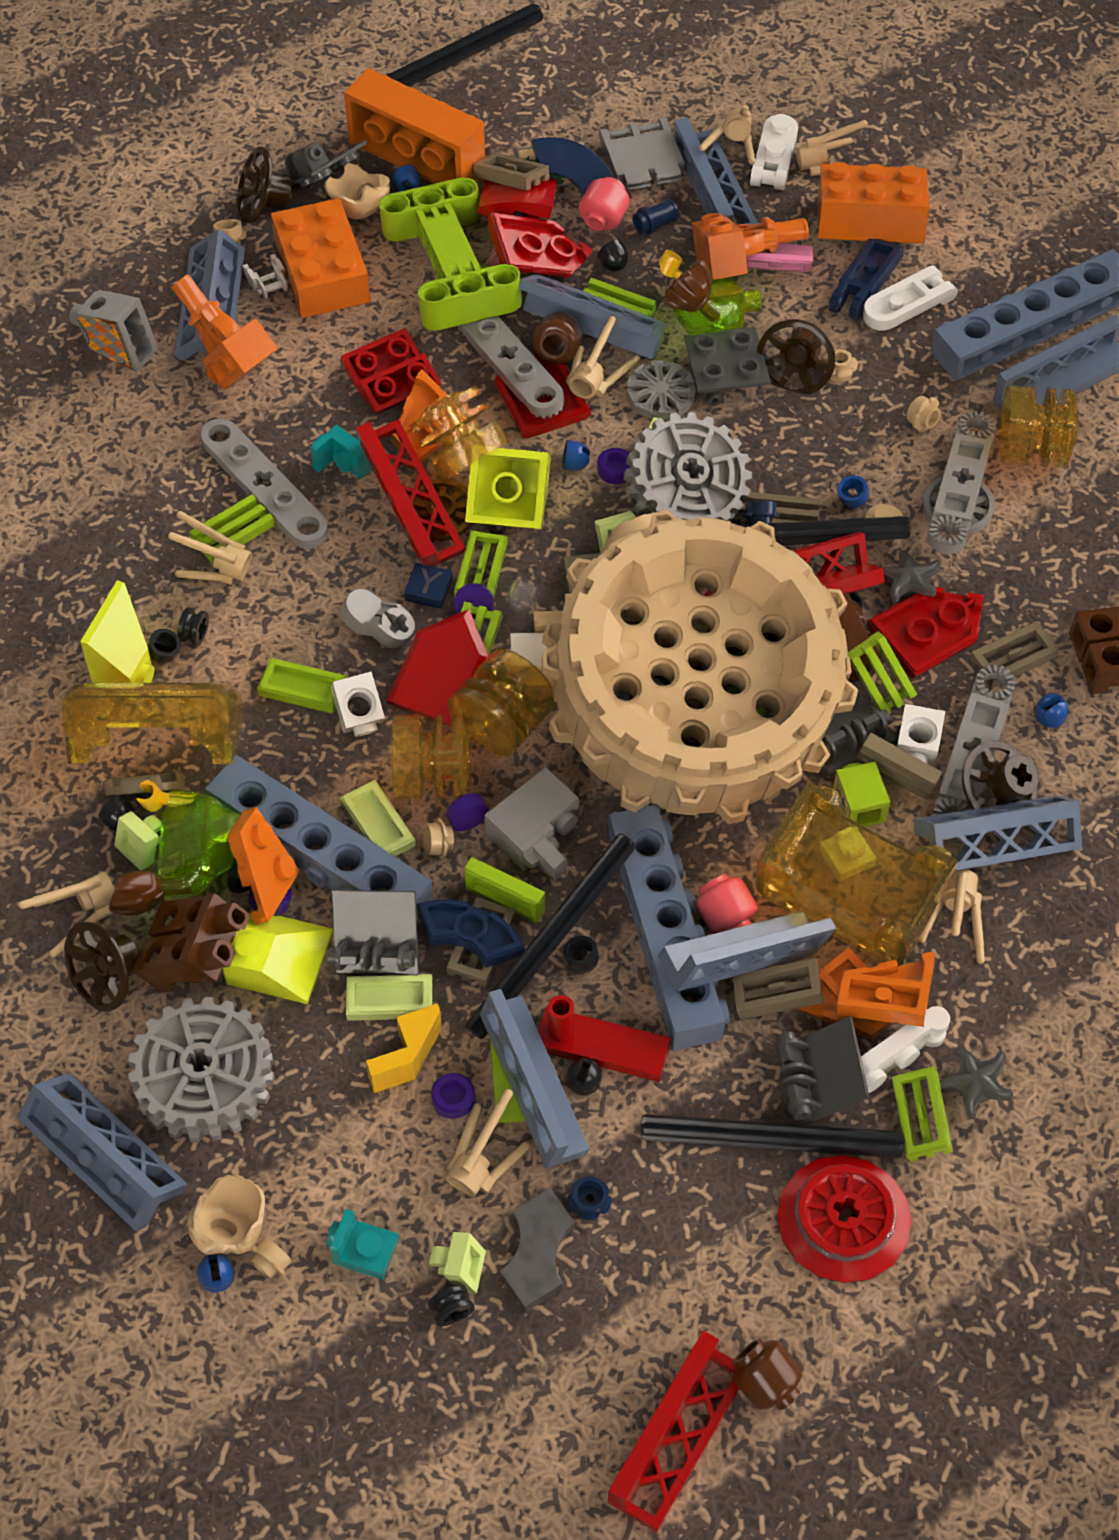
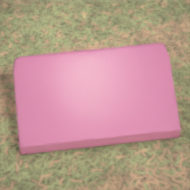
M778 244L775 252L769 253L765 249L759 253L746 256L747 268L809 272L813 263V248L808 245Z

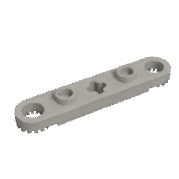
M499 316L457 326L458 330L462 331L467 337L468 342L494 372L500 376L520 402L527 406L532 415L535 414V417L538 418L539 416L546 418L549 415V418H551L552 414L557 415L559 414L558 411L563 410L562 407H564L565 400L561 386ZM545 394H547V397L550 395L551 398L554 397V399L545 403L538 402L537 398L541 399L540 396L544 398Z
M973 411V414L967 412L966 415L963 414L959 419L927 537L929 545L940 553H957L964 548L967 541L996 430L994 419H990L989 414L985 416L984 412L977 414V411ZM979 427L984 431L981 434L980 432L975 434V431L971 433V430H968V428ZM959 478L967 479L965 484L958 482ZM949 531L957 537H953V540L949 537L946 540L944 536L942 539V535H939V532Z
M214 419L203 426L201 440L205 450L248 496L251 494L255 496L257 504H262L265 507L266 513H270L274 517L275 524L295 545H298L300 548L310 549L312 547L316 548L326 541L328 528L325 517L232 421ZM216 432H225L229 435V438L222 442L211 440V436ZM262 479L265 482L270 480V486L258 485L257 480ZM306 524H313L319 528L310 535H304L298 530L302 525L305 526Z
M988 665L984 669L982 668L976 676L932 816L972 809L963 791L962 768L971 745L978 746L984 742L999 741L1016 683L1014 675L1010 674L1011 671L1009 669L1005 670L1004 666ZM989 679H996L1003 683L1005 689L1003 692L1000 691L999 694L997 692L993 694V691L990 690L988 692V688L985 689V684L983 683ZM989 749L994 756L996 749ZM980 753L975 758L971 769L989 771L990 769L983 764ZM970 778L971 789L976 798L983 792L985 783L976 782ZM956 838L944 839L948 842L958 841Z

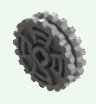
M676 412L668 416L667 422L658 418L653 422L652 429L646 428L642 432L640 438L633 446V451L629 453L625 462L630 468L625 470L624 480L631 483V486L626 490L628 498H635L637 502L633 509L637 514H651L669 510L676 518L685 520L698 519L700 517L731 522L743 507L742 500H746L751 490L745 486L746 483L752 480V472L745 469L750 460L748 454H741L739 451V447L742 445L741 441L738 438L731 439L728 436L730 429L725 425L719 428L714 426V418L706 416L704 420H699L696 413L688 412L685 418H681Z
M204 997L201 1004H194L191 998L182 1000L181 1008L176 1010L170 1005L163 1008V1017L159 1020L150 1018L145 1023L148 1030L145 1035H136L133 1042L138 1051L129 1053L128 1057L129 1066L133 1068V1071L128 1073L129 1082L133 1086L134 1095L139 1103L138 1106L142 1114L152 1117L151 1124L157 1130L165 1126L168 1127L169 1136L177 1140L182 1134L189 1135L190 1142L199 1143L204 1135H210L212 1141L222 1139V1132L228 1129L234 1134L242 1130L240 1122L244 1119L254 1121L259 1116L256 1106L258 1104H267L270 1095L265 1088L266 1086L274 1085L275 1076L274 1072L271 1071V1066L274 1065L269 1041L265 1040L263 1036L265 1034L263 1027L260 1023L251 1024L252 1015L246 1009L237 1013L233 1002L225 1000L221 1005H215L213 997ZM203 1066L204 1071L200 1072L199 1067Z

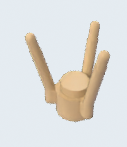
M743 105L741 109L731 110L727 114L725 122L717 124L716 129L699 146V150L705 151L721 134L725 133L732 141H743L748 162L753 165L755 163V155L752 146V136L750 135L752 119L749 107Z
M862 120L818 137L807 138L806 142L796 143V158L800 171L809 169L811 177L820 175L821 164L828 163L827 150L849 145L853 142L851 137L834 141L830 140L864 128L868 125V122Z
M614 316L609 317L588 360L581 363L584 347L581 345L574 356L571 372L566 379V384H568L572 393L580 398L590 399L595 394L598 397H602L609 386L640 360L639 355H634L604 380L603 368L596 361L616 321Z
M182 511L177 512L176 516L224 546H220L217 549L186 536L170 532L168 535L169 539L214 556L213 567L219 569V572L176 570L175 576L178 578L220 581L232 585L234 578L242 581L246 576L252 556L251 551L245 550L246 545L230 540Z
M967 869L946 872L944 885L936 887L934 901L917 940L919 943L926 941L942 903H945V906L953 911L951 928L953 936H958L960 933L963 912L971 908L976 961L979 964H983L985 957L980 909L982 895L977 892L978 877L974 872Z
M103 871L80 883L20 901L18 905L20 909L32 906L40 907L76 895L79 904L85 912L91 909L94 911L84 922L97 923L99 920L112 915V912L109 910V903L115 888L108 875ZM79 933L76 935L74 942L80 937ZM66 937L49 951L51 958H55L64 950Z
M511 1089L504 1091L472 1150H467L481 1111L480 1104L476 1103L473 1105L454 1157L446 1168L448 1172L445 1177L446 1181L452 1187L470 1197H475L479 1189L488 1194L495 1181L530 1148L529 1142H523L490 1173L487 1170L490 1162L481 1155L483 1148L512 1097L513 1092Z

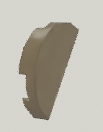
M181 772L105 779L103 781L104 796L144 793L145 791L140 788L139 784L147 780L153 781L162 791L185 788V777Z

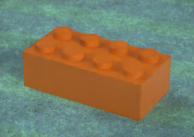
M367 68L344 92L350 144L356 145L366 140L367 144L360 147L361 149L399 167L413 165L420 177L434 184L463 177L470 178L475 182L479 179L474 177L473 163L485 158L484 121L370 68Z

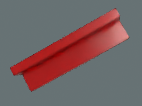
M400 420L393 421L376 430L373 429L370 422L357 427L358 442L420 564L434 567L464 553L465 547ZM396 433L401 442L398 455L394 456L386 453L380 440ZM405 451L410 460L403 458ZM400 466L416 471L418 478L414 488L402 485L397 475ZM421 484L426 492L419 491ZM416 498L432 502L435 509L430 521L418 517L413 507ZM438 516L443 525L436 523ZM435 530L448 534L453 546L437 553L430 540L432 531Z
M856 532L793 550L807 564L811 557L819 555L826 560L815 576L827 589H840L842 593H851L885 583L883 567L868 563L865 533ZM853 545L855 564L844 567L837 560L846 546Z
M704 1330L608 1491V1503L655 1532H658L740 1390L732 1381L728 1389L712 1393L708 1392L704 1375L712 1362L731 1373H734L736 1366L733 1364L734 1359L718 1351L720 1339ZM700 1384L703 1395L692 1397ZM722 1399L714 1412L711 1401ZM705 1403L710 1419L707 1426L703 1429L686 1433L681 1417L686 1407ZM677 1423L679 1435L669 1437ZM699 1438L691 1451L688 1441ZM682 1442L687 1459L685 1464L680 1469L662 1473L658 1458L662 1447ZM652 1464H654L656 1475L645 1477ZM676 1478L667 1492L665 1481ZM659 1483L663 1502L654 1516L631 1503L639 1487Z

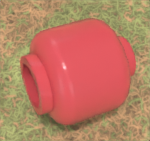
M612 177L593 180L588 185L579 202L578 210L585 224L590 229L609 231L615 229L621 223L629 207L630 198L625 186L617 179Z
M723 874L709 881L698 890L701 896L696 901V909L712 934L752 924L750 919L756 915L758 905L741 878H729L727 874Z

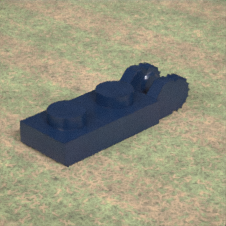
M868 239L840 278L839 285L830 298L829 310L839 313L850 294L855 296V299L851 302L848 313L849 317L855 320L861 318L866 300L878 293L902 259L903 247L880 239Z

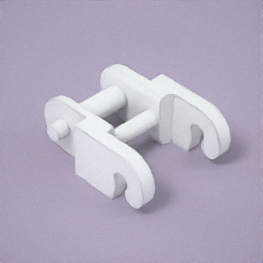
M275 254L270 255L274 272L259 277L257 272H253L251 268L249 269L248 264L242 265L244 275L254 291L257 290L258 295L262 294L265 300L268 299L269 292L282 288L287 292L288 284H290L289 279H286L285 268ZM276 277L277 282L265 286L263 284L264 281Z

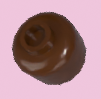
M554 312L545 316L533 334V347L536 354L543 361L556 365L569 362L576 355L583 341V331L579 322L573 316L564 312Z
M758 1338L741 1350L733 1360V1364L736 1366L733 1373L734 1383L759 1410L770 1409L774 1406L779 1410H783L799 1396L800 1390L797 1388V1385L802 1378V1369L778 1341L768 1340L763 1342L761 1338Z

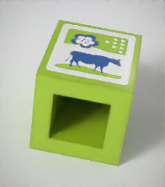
M876 762L865 764L851 763L842 769L836 770L833 793L846 829L849 827L862 828L885 823L891 802Z

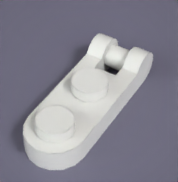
M777 114L769 117L764 123L755 163L752 167L751 186L760 187L761 184L773 185L776 190H785L798 134V124L792 117L785 114Z
M932 265L869 297L864 304L863 320L872 329L878 331L889 330L940 303L944 305L952 301L956 297L958 289L950 281L945 282L942 279V273Z
M939 1006L927 1009L924 1027L905 1025L861 1056L869 1093L881 1086L887 1078L886 1074L896 1066L904 1069L912 1064L920 1055L919 1050L924 1046L938 1047L944 1042L950 1023V1015L947 1010Z

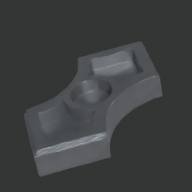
M551 1188L543 1191L513 1211V1219L516 1221L520 1233L519 1246L513 1259L500 1270L501 1279L525 1313L563 1288V1282L556 1268V1254L562 1240L575 1229V1222Z

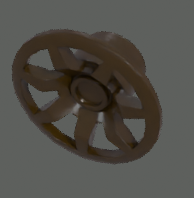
M261 146L256 147L249 154L243 166L238 184V211L242 221L248 224L255 222L259 218L265 206L283 209L291 193L290 176L272 171L270 153L265 147ZM251 163L256 172L250 167ZM247 178L251 181V184L244 187V182ZM250 196V198L243 203V198Z
M788 319L772 325L765 331L757 346V352L764 356V347L767 340H769L780 350V353L765 358L766 366H777L780 364L785 366L779 382L768 371L772 385L787 389L784 385L794 372H798L800 381L805 388L787 390L802 394H813L827 384L834 372L836 358L829 337L819 327L804 320ZM793 327L786 340L774 334L780 329ZM822 344L828 354V364L818 359ZM812 367L815 370L826 371L824 377L818 383L812 385L809 369Z
M989 741L976 746L967 755L962 768V785L966 799L972 809L982 808L980 805L993 797L997 799L996 805L1024 801L1021 797L1028 795V800L1037 798V786L1039 783L1037 768L1029 758L1023 756L1014 747L1000 741ZM989 749H996L1006 753L1003 761H997ZM980 753L983 764L990 771L971 769L975 758ZM970 778L976 782L987 784V789L976 798L971 789Z
M81 922L74 925L69 930L64 944L65 964L72 984L82 998L96 1010L110 1012L119 1008L127 996L128 977L135 974L132 970L139 956L136 945L125 935L112 937L103 927L93 922ZM90 932L101 938L98 943L94 941ZM78 933L81 945L86 949L73 945ZM73 958L77 961L86 962V968L76 973ZM92 977L95 981L90 988V994H88L81 982ZM117 981H119V989L115 984ZM103 990L111 998V1003L102 1002Z

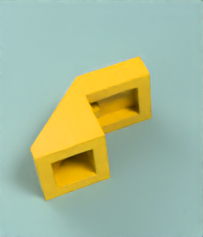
M438 1003L396 1017L398 1035L403 1048L366 1061L368 1078L374 1093L416 1079L442 1029Z

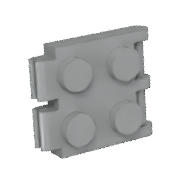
M666 117L658 118V122L640 126L632 123L628 125V128L609 132L607 129L599 130V139L614 178L624 184L627 191L651 186L649 181L652 178L655 179L657 185L681 180L679 175L684 172V160ZM659 129V131L641 134V132ZM630 135V136H628V137H623V138H618V139H613V140L610 139V138H615V137Z

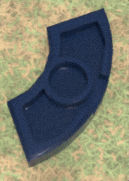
M556 137L538 138L531 141L537 163L549 165V175L568 179L578 188L581 196H583L588 185L593 180L605 177L614 178L604 161L582 144Z
M433 900L417 904V912L431 946L451 944L464 947L477 955L485 968L520 957L525 950L515 930L494 912L489 913L469 905V902L461 900Z

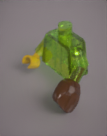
M665 250L659 260L661 272L667 277L675 278L662 300L665 305L673 308L674 316L689 336L740 329L744 326V313L761 311L762 301L759 290L743 291L732 278L712 280L710 269L703 260H696L691 268L683 271L678 269L683 259L671 250Z
M153 781L141 782L139 784L140 788L152 794L148 799L136 798L143 808L147 811L155 812L161 809L163 805H168V809L162 811L157 874L151 871H136L120 876L115 883V890L109 903V910L115 915H139L150 911L160 904L164 897L196 895L205 891L212 880L228 870L234 862V856L227 835L240 815L222 807L218 799L206 794L171 789L170 793H165Z

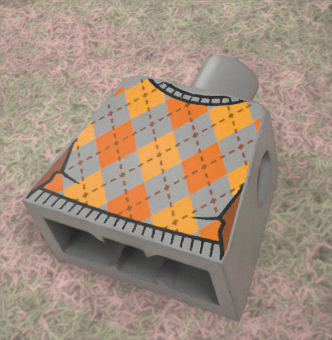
M98 290L83 305L75 304L70 311L69 320L71 324L81 327L87 345L92 351L135 372H138L158 349L140 298Z

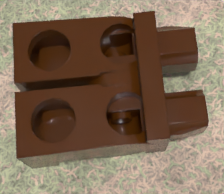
M1119 606L1077 611L1069 631V636L1078 660L1082 662L1081 667L1091 694L1107 692L1110 686L1119 685Z
M215 893L205 894V897L162 901L148 932L151 938L145 939L132 972L163 993L173 991L178 982L199 983L202 979L208 983L217 982L221 969L231 965L235 955L232 942L236 932L245 929L250 917L249 913L236 903L225 902ZM169 916L174 918L171 921V923L165 926V922ZM154 952L159 954L155 960L149 963Z

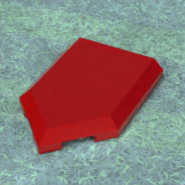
M490 213L488 229L499 263L513 265L520 272L570 277L593 252L583 242L578 245L563 234L565 229L555 221Z
M531 353L563 390L565 400L564 407H562L563 410L558 411L559 414L557 415L552 414L551 418H549V415L546 418H542V416H539V418L535 417V414L532 415L527 406L520 402L500 376L497 375L494 381L495 387L523 438L529 439L586 420L591 415L585 400L573 394L568 384H566V379L570 373L564 363L557 365L549 364L538 355ZM545 394L544 398L540 396L541 399L537 398L538 402L541 403L554 399V397L551 398V395L547 397V394Z
M936 587L935 596L930 597L916 593L867 620V626L872 634L879 631L884 635L903 670L909 677L915 678L977 643L984 595L968 592L967 596L945 592V588Z
M469 609L417 631L386 699L387 703L459 730L490 661Z

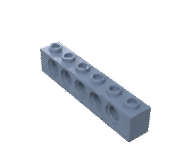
M1112 249L1101 255H1094L1079 265L1065 268L1050 278L1036 281L1021 291L1012 295H1005L990 305L976 308L961 318L941 324L934 331L931 354L952 379L957 381L1119 307V254Z
M238 755L205 788L209 805L208 810L216 820L223 824L230 822L234 825L243 810L250 809L245 806L253 803L259 804L255 807L258 808L267 823L270 824L273 832L288 854L293 858L297 867L304 870L306 877L319 887L326 885L332 890H375L379 887L389 888L388 891H416V910L417 904L433 901L432 880ZM282 824H290V825H291V826H289V827H287V828H284V829H279V828H277L278 826H280V825H282ZM314 845H322V846H323L322 848H320V849H318V850L308 849V848H310L311 846H314ZM346 866H355V867H357V868H355V869L352 870V871H342V870H341L342 868H344V867H346Z
M657 804L643 807L636 813L626 810L609 814L608 836L610 843L618 834L622 833L636 844L635 850L620 867L619 873L668 1037H671L672 1051L720 1041L723 1039L725 1024L730 1023V1016L725 999H718L715 986H718V981L677 992L658 956L664 946L705 936L701 924H694L692 913H695V904L690 889L683 888L680 879L684 877L681 857L679 853H672L669 844L673 842L670 822L667 818H661ZM649 851L654 853V855L644 856L640 852ZM660 886L666 890L657 892L651 890L650 887ZM672 922L677 926L667 928L662 926L661 923ZM685 995H695L700 998V1001L688 1002L682 997Z

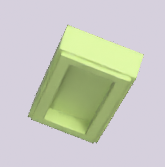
M376 780L339 798L341 806L360 835L396 857L416 846L415 838Z
M432 974L347 976V1021L396 1019L398 1016L433 1005Z

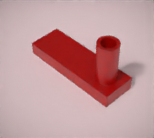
M563 995L555 996L549 1001L548 1007H545L538 1030L548 1054L571 1060H577L582 1057L589 1058L597 1062L599 1067L660 1082L671 1037L575 1014L573 1001Z

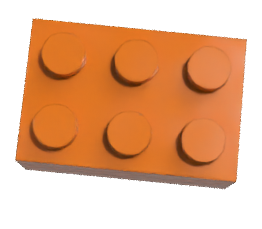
M843 162L821 164L817 197L818 239L858 241L880 239L887 242L925 244L930 208L926 168H918L912 165L883 167L880 164L861 166L848 165Z
M340 198L271 213L275 244L285 268L287 279L290 281L289 285L301 318L371 302L368 272Z

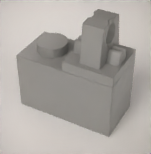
M545 767L484 815L485 835L523 871L537 866L554 881L566 872L567 869L565 867L567 864L566 858L557 850L560 848V844L554 837L558 834L566 835L576 826L579 820V798Z

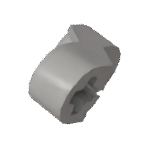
M356 589L349 593L340 607L341 619L352 631L359 635L372 636L387 648L395 649L401 647L415 630L413 617L401 605L382 601L372 592L365 589Z

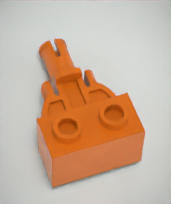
M711 213L703 215L701 217L702 221L692 222L696 260H703L708 265L712 280L748 274L746 256L759 253L765 249L772 253L775 252V248H778V244L809 238L808 224L804 217L782 222H774L769 217H763L762 223L736 225L728 217H723L722 213Z
M189 274L171 287L172 291H174L191 314L188 324L197 329L200 339L209 353L202 360L207 376L214 384L220 385L223 390H226L278 349L256 318L240 328L229 315L222 312L218 301H208Z

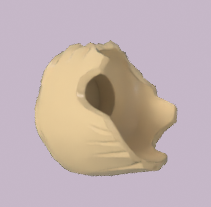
M347 163L344 165L343 174L337 179L328 177L324 182V187L331 199H341L348 218L363 220L379 210L380 200L384 196L389 195L390 180L383 174H368V171H363L358 165Z
M226 1175L217 1178L211 1187L202 1196L200 1195L187 1217L189 1236L195 1246L201 1252L208 1255L220 1253H234L238 1255L251 1250L253 1245L257 1246L264 1219L265 1195L263 1191L252 1180L245 1179L243 1176Z

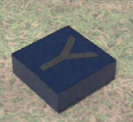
M415 563L404 592L405 601L442 609L453 579L452 570Z

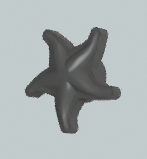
M901 550L899 552V564L883 568L884 580L892 584V602L896 603L900 597L908 598L916 593L930 597L936 595V587L930 585L927 579L931 578L941 569L939 560H934L927 564H919L914 561L907 551Z
M961 1046L956 1048V1055L961 1060L960 1071L945 1077L939 1082L942 1093L952 1090L963 1094V1102L969 1119L976 1117V1108L980 1103L990 1099L1003 1101L1013 1099L1012 1090L1003 1088L996 1079L1006 1062L1005 1052L999 1051L993 1059L979 1062L965 1048Z

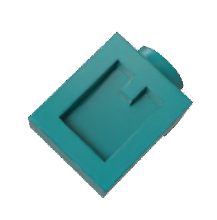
M335 425L326 434L318 436L310 448L313 469L318 473L333 460L343 472L348 473L350 471L359 479H362L371 471V466L358 440L338 425Z
M345 1209L341 1221H333L328 1232L326 1246L330 1247L333 1264L384 1280L399 1242V1234L357 1221L355 1211Z

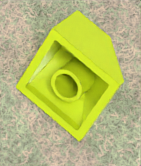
M472 445L465 522L541 530L548 493L550 454L547 452Z
M117 580L80 642L92 685L136 699L142 687L147 688L150 685L154 676V666H152L148 647L125 583Z
M250 912L245 929L237 931L232 942L235 955L231 965L223 967L226 984L308 1004L333 934V928L283 916H272L269 922L256 925Z

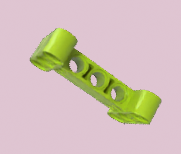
M456 178L384 196L379 202L382 235L389 241L398 242L419 237L437 275L438 280L424 283L418 289L421 324L429 330H443L517 311L522 304V294L519 289L521 279L518 268L509 264H500L481 269L462 229L463 226L471 225L480 218V214L477 213L479 206L478 184L470 178Z

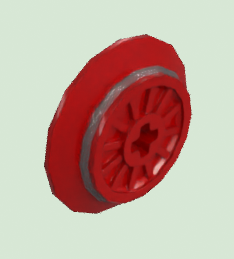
M846 1155L818 1158L797 1170L782 1190L777 1212L782 1242L795 1261L820 1278L841 1283L871 1280L891 1268L907 1247L912 1222L906 1195L893 1177L868 1160ZM844 1207L852 1210L851 1217L846 1222L838 1219L839 1212L841 1213Z

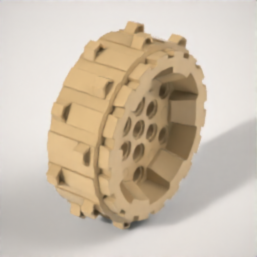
M669 510L655 512L652 514L650 527L625 534L608 545L607 550L593 560L576 558L567 570L566 578L573 592L566 599L561 619L547 621L542 638V643L548 648L542 652L541 656L542 674L552 678L553 699L557 703L559 711L550 720L549 730L555 742L574 745L582 756L584 764L603 782L607 781L620 791V806L636 813L645 806L657 804L658 808L665 809L666 812L683 815L715 812L727 824L744 821L749 804L760 799L763 801L781 789L787 790L795 785L803 775L802 770L814 773L820 772L830 757V753L822 739L834 714L852 711L858 689L848 681L852 673L850 657H848L845 630L842 629L839 620L848 603L840 589H827L814 575V570L799 555L777 543L774 527L758 521L753 526L745 528L732 524L730 521L699 517L698 519L685 520L676 518ZM700 587L707 588L713 595L703 596L696 589ZM633 616L640 623L629 625L622 620V617ZM695 624L705 625L710 630V632L699 633L696 630H694L692 626ZM767 632L777 635L780 641H769L762 634ZM660 638L667 639L673 644V647L663 648L655 640ZM736 647L744 655L732 656L726 651V648ZM692 661L701 662L706 666L707 670H694L690 667L689 663ZM663 676L669 680L670 684L660 686L654 683L651 678ZM726 684H732L736 686L741 693H727L722 686ZM620 690L627 691L633 696V699L623 701L618 699L614 693ZM688 699L699 700L704 708H690L685 701ZM766 707L774 713V717L765 718L757 712L756 708ZM693 737L699 741L701 746H686L681 739Z

